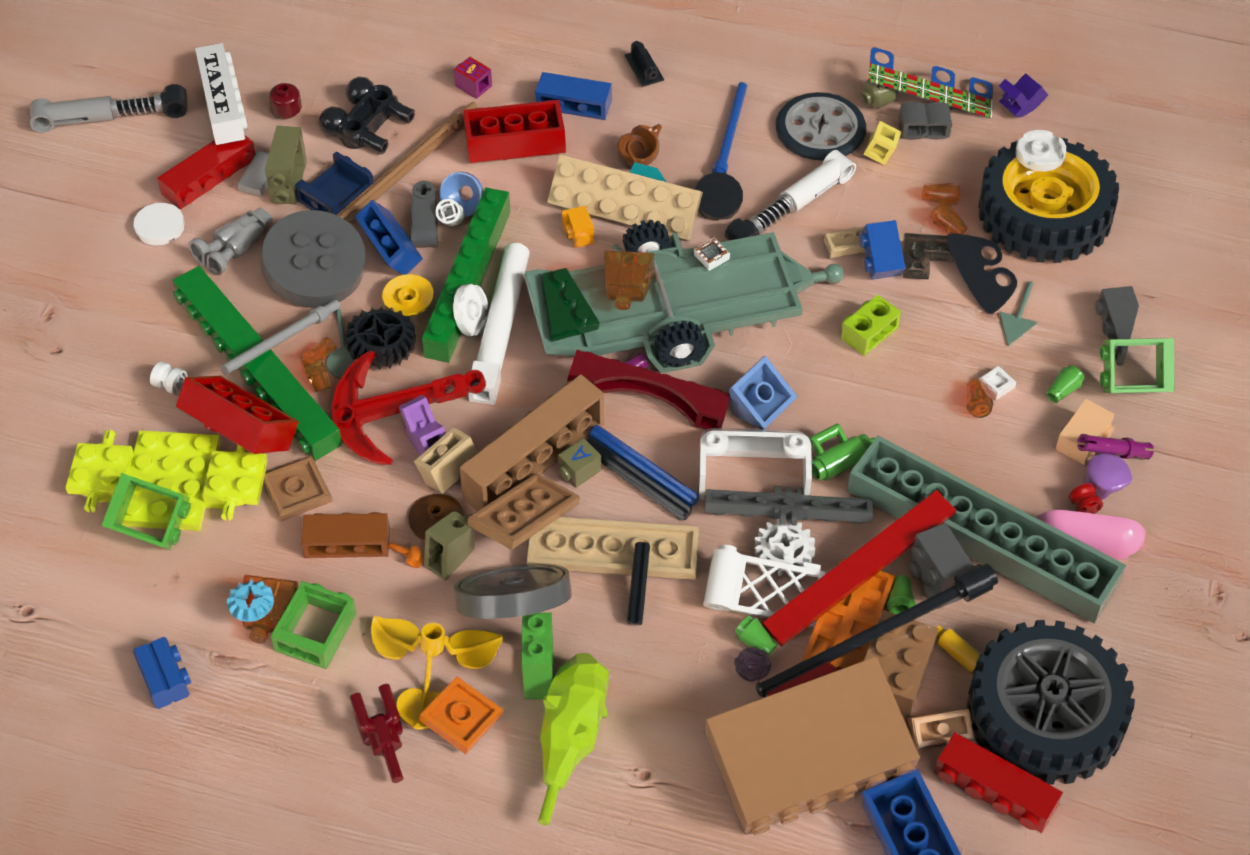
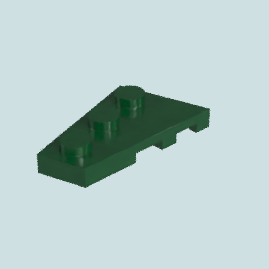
M567 268L543 273L542 286L548 311L547 319L550 325L551 342L598 330L600 322Z

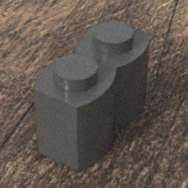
M907 102L901 104L899 122L903 138L921 139L927 137L930 139H945L950 137L952 120L949 104L943 102L927 104Z

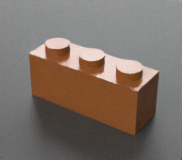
M315 513L313 515H303L301 545L305 558L389 557L390 525L388 513Z

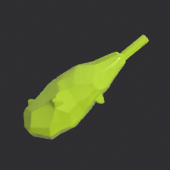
M589 653L575 654L564 663L553 678L547 696H544L543 699L545 708L540 740L543 751V781L547 786L538 819V823L541 825H550L559 790L565 788L576 766L594 750L601 719L607 718L608 715L606 699L609 686V670Z

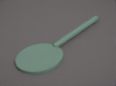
M337 309L336 316L341 348L336 349L327 358V369L334 377L341 379L346 369L357 359H352L350 352L346 348L341 310Z

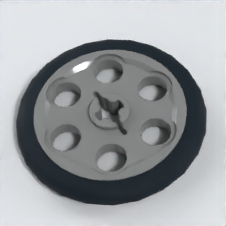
M814 92L797 96L783 106L776 118V131L784 146L794 154L811 160L824 161L826 156L834 150H838L844 156L855 151L865 138L866 122L861 111L851 101L831 93ZM809 107H814L818 109V111L809 112L806 109ZM839 111L842 114L839 116H834L830 112ZM821 119H823V127L821 128V133L818 134L819 124H821ZM794 120L802 121L803 124L794 125L791 122ZM847 127L851 131L841 132L839 128ZM809 137L812 140L809 142L801 141L800 138ZM832 140L836 144L830 146L826 145L824 141Z

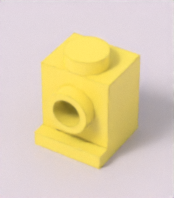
M879 121L871 134L863 155L885 165L896 149L901 131Z

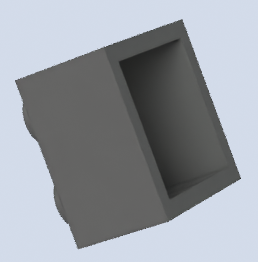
M946 523L916 534L909 569L913 577L918 578L921 582L927 599L952 587V584L955 583L954 576L974 567ZM957 598L941 607H944L961 599Z

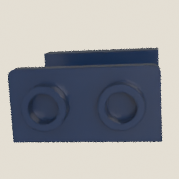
M336 151L333 154V165L309 184L301 179L295 184L298 202L310 210L324 211L337 215L373 184V175L369 169L361 167L353 162L350 157Z

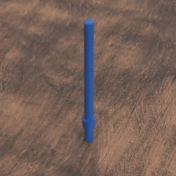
M744 82L738 83L718 160L714 162L712 173H727V160L747 89V84Z

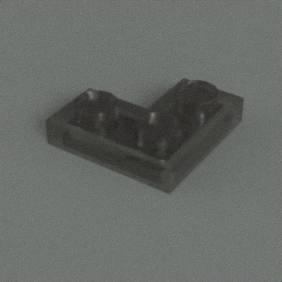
M904 234L903 258L906 269L903 272V278L929 280L930 260L954 262L948 246L947 236Z

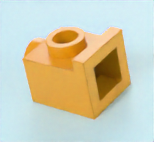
M586 205L561 211L562 229L565 231L567 239H572L574 247H585L594 244V226Z

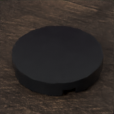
M713 172L707 174L698 181L694 189L703 192L698 211L704 217L713 221L732 218L739 211L743 202V190L740 183L733 176L726 173Z

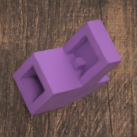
M421 395L399 406L406 425L404 427L405 432L420 456L446 434L444 427L435 421L425 396Z

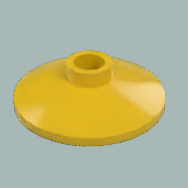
M406 274L390 280L383 289L382 298L387 309L392 307L394 313L402 311L404 316H412L425 311L432 304L434 290L427 279L418 275Z

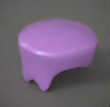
M1108 453L1097 454L1088 463L1085 484H1093L1096 494L1101 500H1104L1114 492L1124 489L1132 481V474L1128 465L1117 455Z

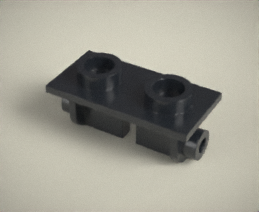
M634 41L631 44V53L625 54V58L642 87L664 81L662 74L644 44Z

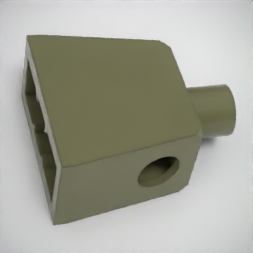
M451 512L425 532L424 567L442 579L447 580L473 552L475 546V533L477 530L467 525L468 517L473 514H469L465 518L458 512Z

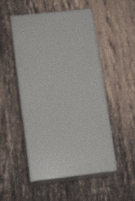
M257 151L237 184L239 191L262 196L268 186L265 166L269 153Z

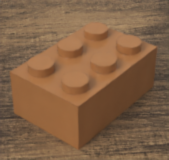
M883 610L878 624L896 614ZM915 620L871 641L864 659L865 661L877 656L901 714L910 717L935 647L939 630L937 627Z

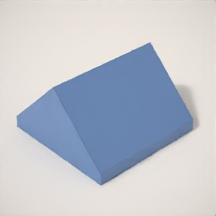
M766 355L729 388L732 414L758 429H765L798 397Z

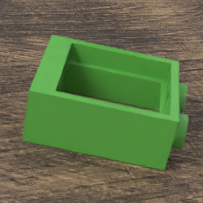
M1174 338L1103 339V345L1100 346V359L1104 361V372L1100 373V385L1104 387V392H1174ZM1156 345V384L1115 385L1114 346Z
M121 473L101 526L171 550L172 545H176L181 536V529H179L181 521L186 519L190 512V497ZM136 486L177 500L163 539L122 525Z
M302 581L271 635L274 651L327 669L357 614L354 599L346 593H335L325 589L320 584H309ZM308 604L340 615L324 644L293 633Z
M552 612L522 616V674L525 700L544 699L554 678Z

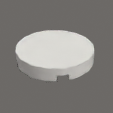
M1046 130L1029 131L1023 134V137L1017 141L1016 157L1022 165L1031 170L1043 172L1054 170L1061 166L1065 160L1066 144L1059 136L1058 138L1052 136V132Z
M154 203L144 207L137 213L133 226L136 235L140 237L142 242L156 246L168 244L169 240L173 238L176 240L184 231L185 221L181 210L176 206L168 203Z
M461 285L454 296L453 304L457 327L466 336L480 335L485 329L488 317L485 316V310H488L486 295L478 285Z

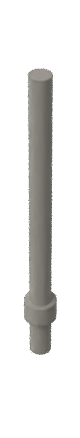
M333 300L324 306H317L310 311L309 315L221 365L222 372L227 375L312 324L323 322L328 318L329 314L340 309V303L337 300Z

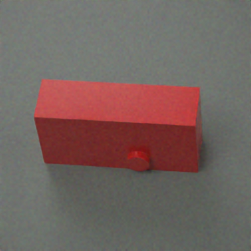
M559 100L463 110L469 163L566 153L565 127Z
M223 376L185 377L176 404L177 408L202 422L206 429L222 434L253 454L289 451L299 423L296 419Z

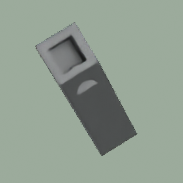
M1133 287L1102 289L1099 300H1096L1095 308L1097 315H1101L1104 335H1107L1108 339H1130L1139 308ZM1114 346L1115 360L1118 366L1123 365L1128 346Z

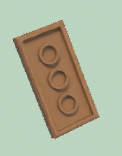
M536 473L469 516L467 525L513 550L577 506L580 496Z

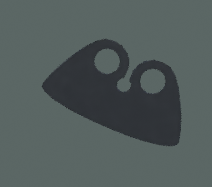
M948 234L949 249L968 288L987 313H995L1009 300L1017 287L1016 276L1009 269L998 267L994 268L991 272L984 270L985 265L994 266L1001 262V249L994 242L984 238L963 234ZM986 246L994 248L997 257L993 260L984 258L981 253L982 249ZM1006 273L1011 278V284L1009 286L999 285L996 281V275Z

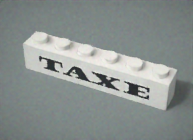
M223 43L195 48L216 145L244 140L243 130L248 129L230 51L225 52Z

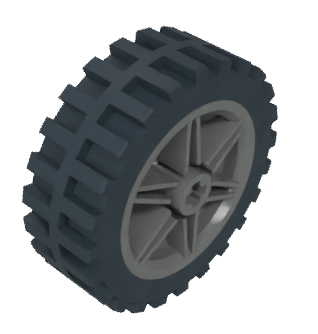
M1036 620L1033 627H1027L1025 622L1016 624L1013 633L1005 629L999 633L997 643L991 640L986 645L984 655L980 654L976 663L968 692L967 709L971 713L972 729L978 730L976 741L979 746L984 747L987 745L993 754L1035 777L1044 778V782L1050 785H1054L1057 778H1064L1065 784L1075 782L1079 774H1082L1084 779L1093 776L1096 766L1102 770L1108 765L1111 756L1117 754L1132 719L1131 715L1135 706V699L1131 698L1134 691L1133 681H1125L1128 673L1125 663L1117 664L1115 660L1118 653L1112 647L1108 650L1101 646L1103 639L1095 635L1093 638H1090L1083 634L1085 629L1076 626L1075 630L1065 628V622L1056 621L1055 626L1045 625V620ZM1026 712L1030 719H1027L1023 713ZM1060 725L1063 726L1062 729H1055V727H1059Z

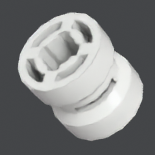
M444 199L436 207L438 220L447 226H458L464 220L465 213L463 207L452 199Z
M160 361L151 372L150 384L159 389L164 387L167 392L178 395L181 392L185 377H187V372L180 368L173 369L170 364Z

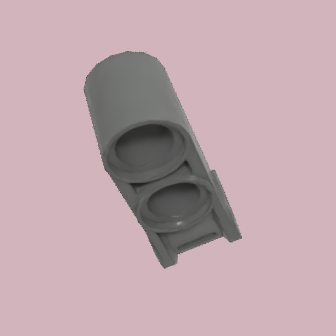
M419 181L412 189L411 242L415 247H438L435 187L429 181Z

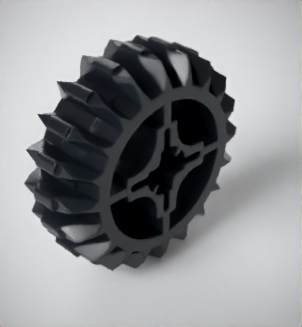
M381 305L379 310H374L372 307L369 312L361 310L360 316L353 315L352 322L348 323L345 333L346 348L350 352L352 359H358L368 351H373L375 357L369 369L372 366H377L379 370L382 366H387L391 369L392 364L395 363L400 366L402 360H408L410 353H413L416 342L415 327L411 323L409 316H404L402 311L394 313L392 307L384 310Z

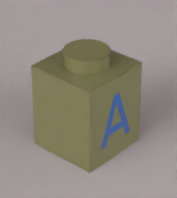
M584 438L558 455V472L565 481L569 480L576 488L601 471V454Z

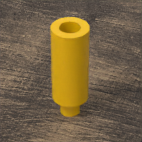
M940 625L937 626L939 628L937 645L971 674H974L980 653L951 628L946 631Z

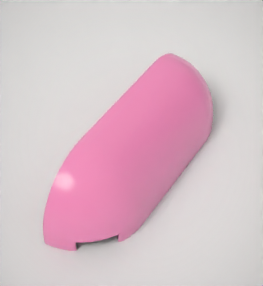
M1068 510L1046 511L1036 517L1114 559H1127L1129 555L1141 549L1145 541L1146 533L1143 526L1127 518Z

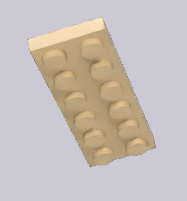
M559 155L547 203L569 209L586 205L588 213L591 215L629 225L635 223L641 225L640 221L645 220V223H648L649 220H653L654 223L660 221L661 224L665 225L668 235L671 236L673 233H677L679 238L690 241L703 192Z
M559 517L530 537L527 564L558 565L568 569V571L632 575L635 543L646 542L650 545L647 577L695 580L699 527Z

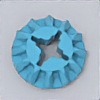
M252 579L244 584L239 582L234 590L230 589V596L226 599L231 615L244 622L262 619L271 611L274 604L271 588L267 587L263 581L254 582ZM252 593L255 599L252 600L249 608L246 599Z

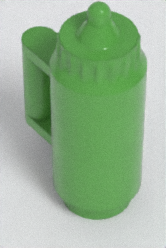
M838 423L809 437L811 445L817 454L811 461L812 475L818 481H827L854 467L875 438L869 439L867 435L862 434L847 439ZM837 436L840 443L824 451L820 444Z

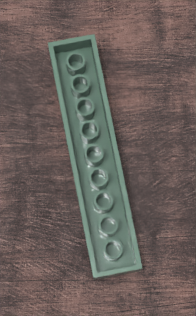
M880 436L875 438L850 472L847 489L849 493L861 499H872V505L898 519L938 490L956 509L955 514L944 523L948 525L967 556L982 564L988 563L993 570L1094 624L1123 577L1126 568L1125 564Z

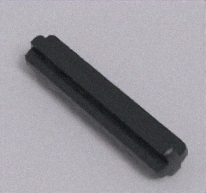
M636 542L634 546L627 623L635 626L642 625L650 553V545L646 542Z

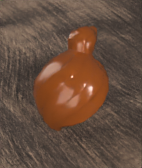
M660 124L653 127L638 125L632 129L631 133L624 134L618 139V153L627 165L633 166L634 162L649 165L656 159L660 148L658 136L662 126Z

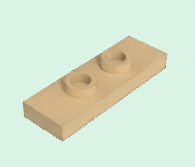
M897 225L900 243L903 246L904 239ZM864 227L824 234L823 241L829 257L835 258L864 253L865 248H861L859 235Z

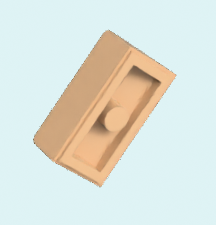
M967 708L907 718L916 748L948 743L954 732L966 739L974 738L970 711Z

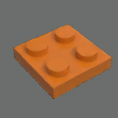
M456 676L420 714L419 721L466 755L502 716L503 709Z

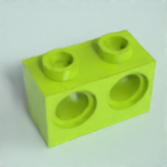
M876 295L870 301H865L857 312L853 315H848L842 322L841 339L865 356L899 328L901 311L880 295Z

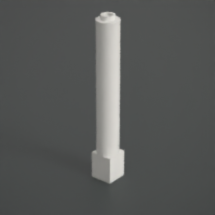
M521 243L508 244L504 250L477 360L473 362L472 370H479L483 373L487 383L481 393H468L469 402L491 405L496 403L501 383V369L530 254L528 248ZM475 382L472 386H476L480 382Z

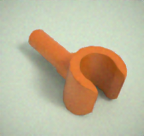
M393 542L389 544V549L407 556L405 561L409 566L413 568L421 567L424 556L418 546H412L409 549Z

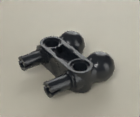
M358 76L350 80L346 87V96L355 105L348 114L340 107L331 106L326 108L320 114L319 126L326 135L341 138L344 145L348 148L358 149L366 146L380 154H384L388 148V140L379 137L375 132L390 116L397 117L408 124L411 123L415 116V110L398 102L397 96L393 95L391 88L388 86H374V83L367 77Z

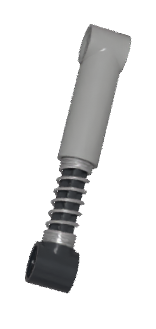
M171 84L166 86L160 94H153V97H149L147 94V98L140 96V98L136 99L134 96V99L127 97V100L120 98V101H117L116 98L112 99L111 96L59 102L36 99L30 104V127L36 132L45 133L52 130L54 126L114 120L115 117H121L123 113L126 116L129 113L135 115L136 112L141 115L142 111L147 114L150 110L152 113L155 110L157 113L163 111L168 117L180 118L187 113V91L181 85Z

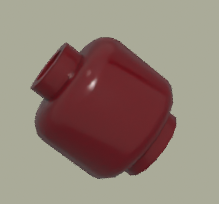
M280 83L270 90L269 101L274 115L279 118L290 119L301 111L300 91L296 86L289 83Z

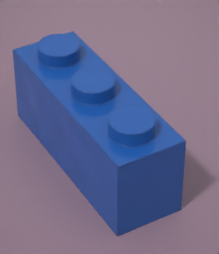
M542 72L535 91L536 102L559 100L561 112L564 114L606 120L612 102V83Z
M371 200L355 216L378 252L391 268L406 275L423 259L392 213L379 203Z

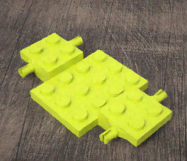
M105 430L102 443L77 444L66 484L68 494H78L87 497L84 506L85 511L95 512L98 502L111 501L121 473L190 497V512L186 519H182L179 529L201 531L206 508L223 509L221 518L227 520L228 517L230 521L233 519L236 506L244 504L259 505L268 458L267 454L248 453L245 448L238 444L236 451H219L221 443L219 435L139 430L133 452L132 446L113 445L116 433L113 430H110V432ZM136 486L122 525L126 527L167 529L177 500Z

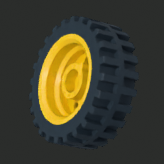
M1062 138L1066 144L1064 162L1054 170L1043 172L1026 168L1018 161L1016 157L1017 141L1012 142L1009 149L1002 147L998 150L997 157L992 156L988 167H985L978 206L980 209L979 219L984 221L983 229L986 233L992 232L991 240L996 244L1003 243L1004 250L1009 253L1013 250L1020 253V258L1035 257L1037 258L1036 262L1044 263V259H1053L1054 263H1062V258L1069 257L1070 261L1078 259L1079 254L1082 252L1085 255L1092 253L1094 245L1100 247L1104 242V238L1108 237L1119 197V183L1115 182L1117 177L1115 171H1108L1109 163L1107 160L1098 159V152L1093 149L1087 151L1084 149V144L1077 142L1074 145L1068 143V139Z

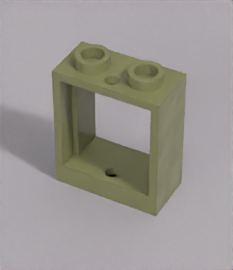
M276 126L265 166L271 203L296 205L297 194L295 184L303 179L307 164L301 127Z

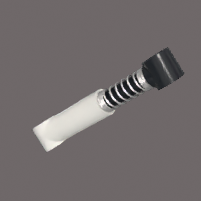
M838 150L830 152L820 166L784 190L775 202L766 206L761 212L746 220L741 218L733 220L725 231V238L730 241L761 235L763 231L767 230V227H772V223L776 224L777 220L780 221L782 217H786V213H796L838 182L841 184L846 183L854 175L856 164Z

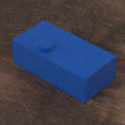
M918 769L862 792L863 807L886 855H961Z

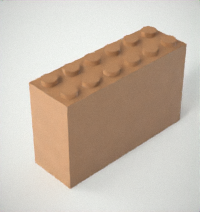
M877 656L706 719L705 735L744 834L752 832L753 836L770 830L769 825L779 821L782 825L789 824L799 819L798 814L808 810L810 814L818 813L827 808V803L835 800L839 804L847 802L856 797L854 794L864 789L868 790L883 784L885 781L908 774L915 770L920 759Z

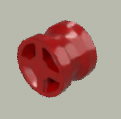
M1091 483L1082 484L1074 488L1068 497L1071 503L1077 506L1076 512L1095 514L1101 510L1104 504L1101 498L1095 495L1096 489Z

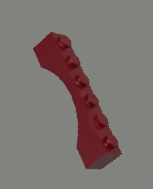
M578 349L576 350L567 379L568 382L574 380L579 375H583L603 393L620 391L649 395L671 405L683 414L694 427L704 430L722 428L731 397L730 393L723 392L720 389L709 388L693 381H685L668 374L657 373L640 366H633L616 359L605 358L592 352H584Z

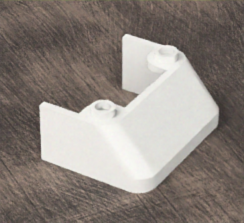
M709 428L701 434L699 500L704 501L706 456L802 459L803 495H810L812 481L811 442L803 432L797 430Z

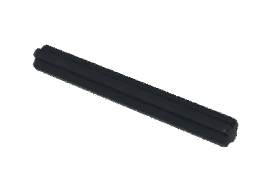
M588 437L586 439L601 454V463L681 520H686L691 515L692 507L595 438Z

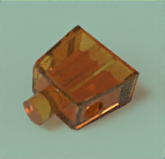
M605 251L607 298L615 300V307L617 309L628 310L631 301L642 302L645 300L655 274L654 253Z
M244 575L243 584L249 582L250 579L254 582L263 581L267 587L271 588L274 596L273 607L265 617L252 622L242 621L243 627L251 630L249 635L251 641L259 644L265 643L268 632L273 633L299 587L297 581ZM252 593L246 599L249 608L252 600L255 599Z

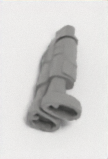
M261 207L255 211L249 210L231 223H227L217 229L213 234L214 240L207 244L201 238H193L188 243L190 252L201 266L207 264L209 272L220 275L226 271L227 262L231 258H239L258 240L262 233L267 230V224L273 221V218Z

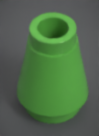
M1073 365L1063 367L1046 391L1047 397L1052 402L1058 403L1082 386V382L1085 379L1083 373Z
M904 575L895 577L887 602V608L890 612L898 614L916 605L911 580Z
M750 615L739 624L734 632L739 636V641L764 654L766 657L778 645L757 618L753 619Z

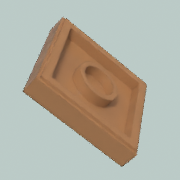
M312 456L265 473L263 484L280 521L333 502L332 496Z

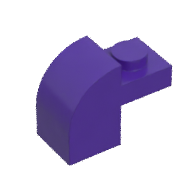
M1026 73L1014 86L1006 79L999 85L1004 92L1003 98L999 102L1016 117H1023L1034 111L1048 96L1043 87Z

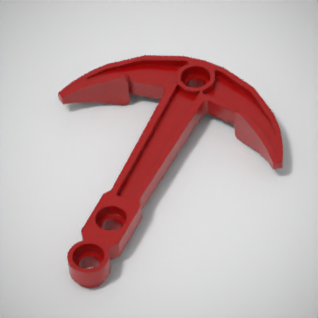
M368 351L346 369L337 384L331 406L332 419L339 428L341 439L348 449L366 461L391 465L393 462L392 458L379 450L367 434L365 435L362 428L365 423L401 413L399 406L421 395L427 398L428 404L443 403L465 397L469 392L473 394L481 393L485 389L487 382L481 371L470 370L465 375L455 374L433 380L430 384L358 400V387L360 389L364 388L368 369L375 357L373 351ZM475 382H480L478 385L472 386ZM449 389H454L452 392L447 393ZM351 416L348 420L344 421L346 417Z

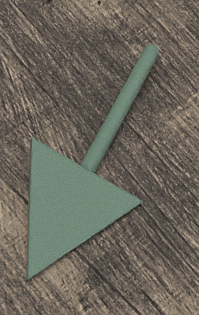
M1029 281L1016 316L1000 311L1008 346L1037 324L1035 321L1021 318L1033 286L1032 281Z

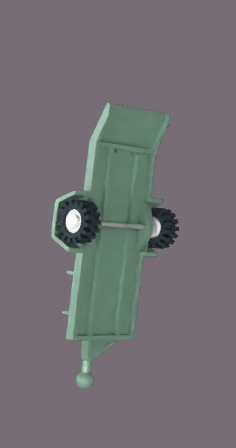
M645 220L640 221L641 225L635 223L632 225L633 229L628 228L626 230L627 234H623L622 241L626 253L618 244L613 245L618 262L569 271L599 320V329L551 342L550 325L547 319L548 311L542 286L543 273L551 271L536 269L525 271L524 273L546 354L575 356L578 349L584 352H592L599 356L645 346L649 360L660 373L701 366L715 346L711 333L728 330L730 336H732L735 328L770 321L772 327H775L777 320L802 315L803 308L798 298V293L811 287L816 282L827 281L830 284H837L844 276V271L838 264H830L824 271L811 273L810 270L780 250L774 232L720 242L730 253V259L709 271L694 256V249L697 247L683 249L677 233H673L669 238L665 225L661 224L660 221L654 223L653 220H649L648 223H645Z

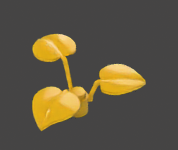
M374 616L371 625L373 645L383 657L394 660L402 659L408 651L415 652L419 645L422 652L427 655L423 691L411 688L401 693L397 699L400 718L408 726L417 730L428 728L419 721L420 714L440 694V692L435 691L428 692L432 658L439 655L445 646L450 655L456 654V660L461 666L469 669H481L493 661L503 641V636L496 633L480 630H463L451 636L449 643V637L445 636L444 628L438 623H428L419 632L417 626L409 621Z

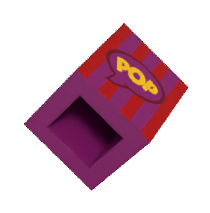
M470 56L462 63H459L454 69L455 86L475 99L492 87L491 69Z

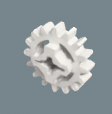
M777 519L776 525L767 522L766 530L759 529L758 537H755L754 555L761 559L803 567L804 562L811 563V559L814 557L815 538L810 537V529L802 531L801 522L794 526L791 525V520H787L786 525H780V519ZM777 570V575L781 576L783 570Z

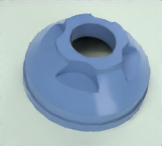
M455 172L448 175L442 182L439 194L440 201L444 199L456 201L463 207L465 217H468L475 213L484 190L481 182L474 175L468 172ZM464 186H469L472 189L473 196L470 200H465L461 195V190Z

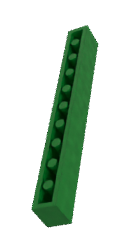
M200 266L173 279L175 287L173 295L180 305L184 304L186 306V311L193 321L197 319L204 335L212 337L216 349L220 353L224 352L227 355L228 361L264 341ZM271 349L238 368L243 381L247 386H253L258 398L299 421L294 437L297 439L298 446L304 454L309 453L314 461L342 446L339 428Z

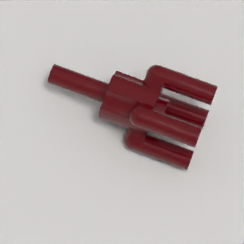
M382 684L378 689L385 714H376L369 718L361 693L352 694L350 701L363 743L366 746L371 745L375 756L381 755L385 758L392 782L398 783L404 777L395 752L402 747L400 735L403 733V728L389 684Z

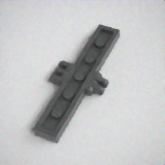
M775 486V493L706 489L705 512L715 515L767 516L773 519H780V525H786V519L791 520V525L797 526V520L822 519L826 522L839 520L861 524L864 522L872 523L873 518L872 499L803 495V488L797 487L796 493L792 492V487H786V492H781V486Z

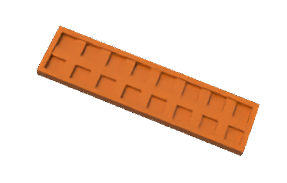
M883 571L878 572L818 618L801 662L877 625L890 595L895 575ZM871 642L830 663L838 670L863 662Z

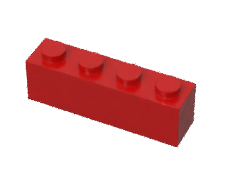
M244 135V140L218 145L213 140L157 178L161 194L181 210L246 165H249L256 155L253 141L246 135Z
M955 732L939 756L934 771L945 783L960 787L970 797L985 801L992 805L997 812L1004 815L1008 814L1020 821L1027 829L1036 830L1040 833L1047 826L1063 794L1059 789Z

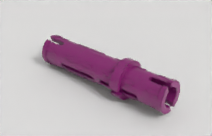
M1081 434L1077 442L1086 443L1085 445H1077L1078 449L1084 452L1119 455L1123 459L1136 457L1147 460L1151 459L1154 451L1145 450V448L1154 449L1152 443L1137 442L1128 437L1115 439Z

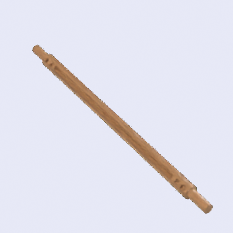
M471 102L463 110L476 109L478 106L475 102ZM463 110L458 114H453L339 212L337 216L351 223L355 216L371 200L376 201L464 125Z

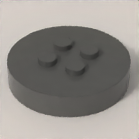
M318 210L292 213L275 223L264 239L262 247L263 274L269 286L280 297L293 304L304 307L324 306L333 300L341 302L357 289L362 280L365 267V247L357 230L349 222L335 214Z
M522 564L494 568L469 575L454 585L458 613L467 617L481 619L511 618L535 614L558 607L572 597L568 569L551 564Z

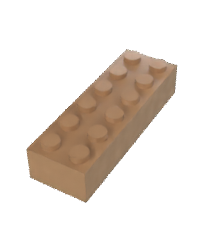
M583 375L568 381L560 391L547 397L534 411H529L521 421L514 426L508 427L499 438L487 443L482 451L473 458H468L463 462L462 466L459 467L463 499L476 511H479L534 474L538 473L541 475L558 461L560 453L581 439H587L590 435V430L595 425L601 427L604 425V393Z

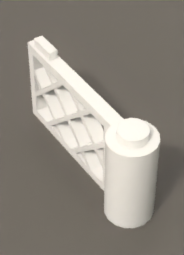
M720 545V548L713 550L703 605L713 610L733 611L768 619L775 612L770 611L765 604L766 601L778 594L786 605L789 602L783 595V590L795 584L800 593H802L804 589L798 580L806 575L817 577L819 580L825 575L826 571H821V565L804 562L803 567L742 555L736 552L737 548L734 546ZM746 563L758 565L763 575L750 582L744 573ZM765 567L773 568V569H771L770 571L767 572V570L765 569ZM777 570L786 571L791 578V581L780 588L770 576ZM793 573H798L800 575L795 577ZM767 578L775 591L762 599L754 585ZM744 580L747 586L741 589ZM748 589L752 591L758 600L751 607L738 605L740 594ZM761 605L764 610H760V609H756V608ZM817 620L808 627L815 628Z

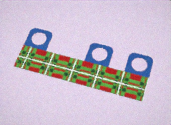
M876 47L871 49L868 82L931 101L947 103L951 107L992 119L993 86L990 82L972 77L970 78L968 93L954 88L955 74L949 69L933 66L931 81L893 70L894 55L891 52ZM878 52L885 53L889 57V62L886 64L878 62L875 54ZM938 71L948 73L950 81H940L936 73ZM976 82L985 84L988 92L985 94L977 92L974 84Z

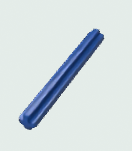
M595 425L590 430L589 437L595 438L685 503L693 507L698 502V493L599 425Z

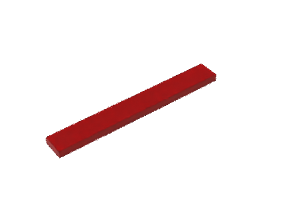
M936 490L762 622L764 628L782 647L914 546L916 534L941 525L955 514L956 509Z

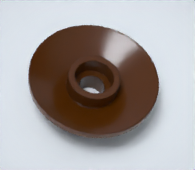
M443 494L428 495L418 500L412 506L409 513V525L416 536L425 540V532L451 512H458L462 516H464V512L458 501L450 496Z

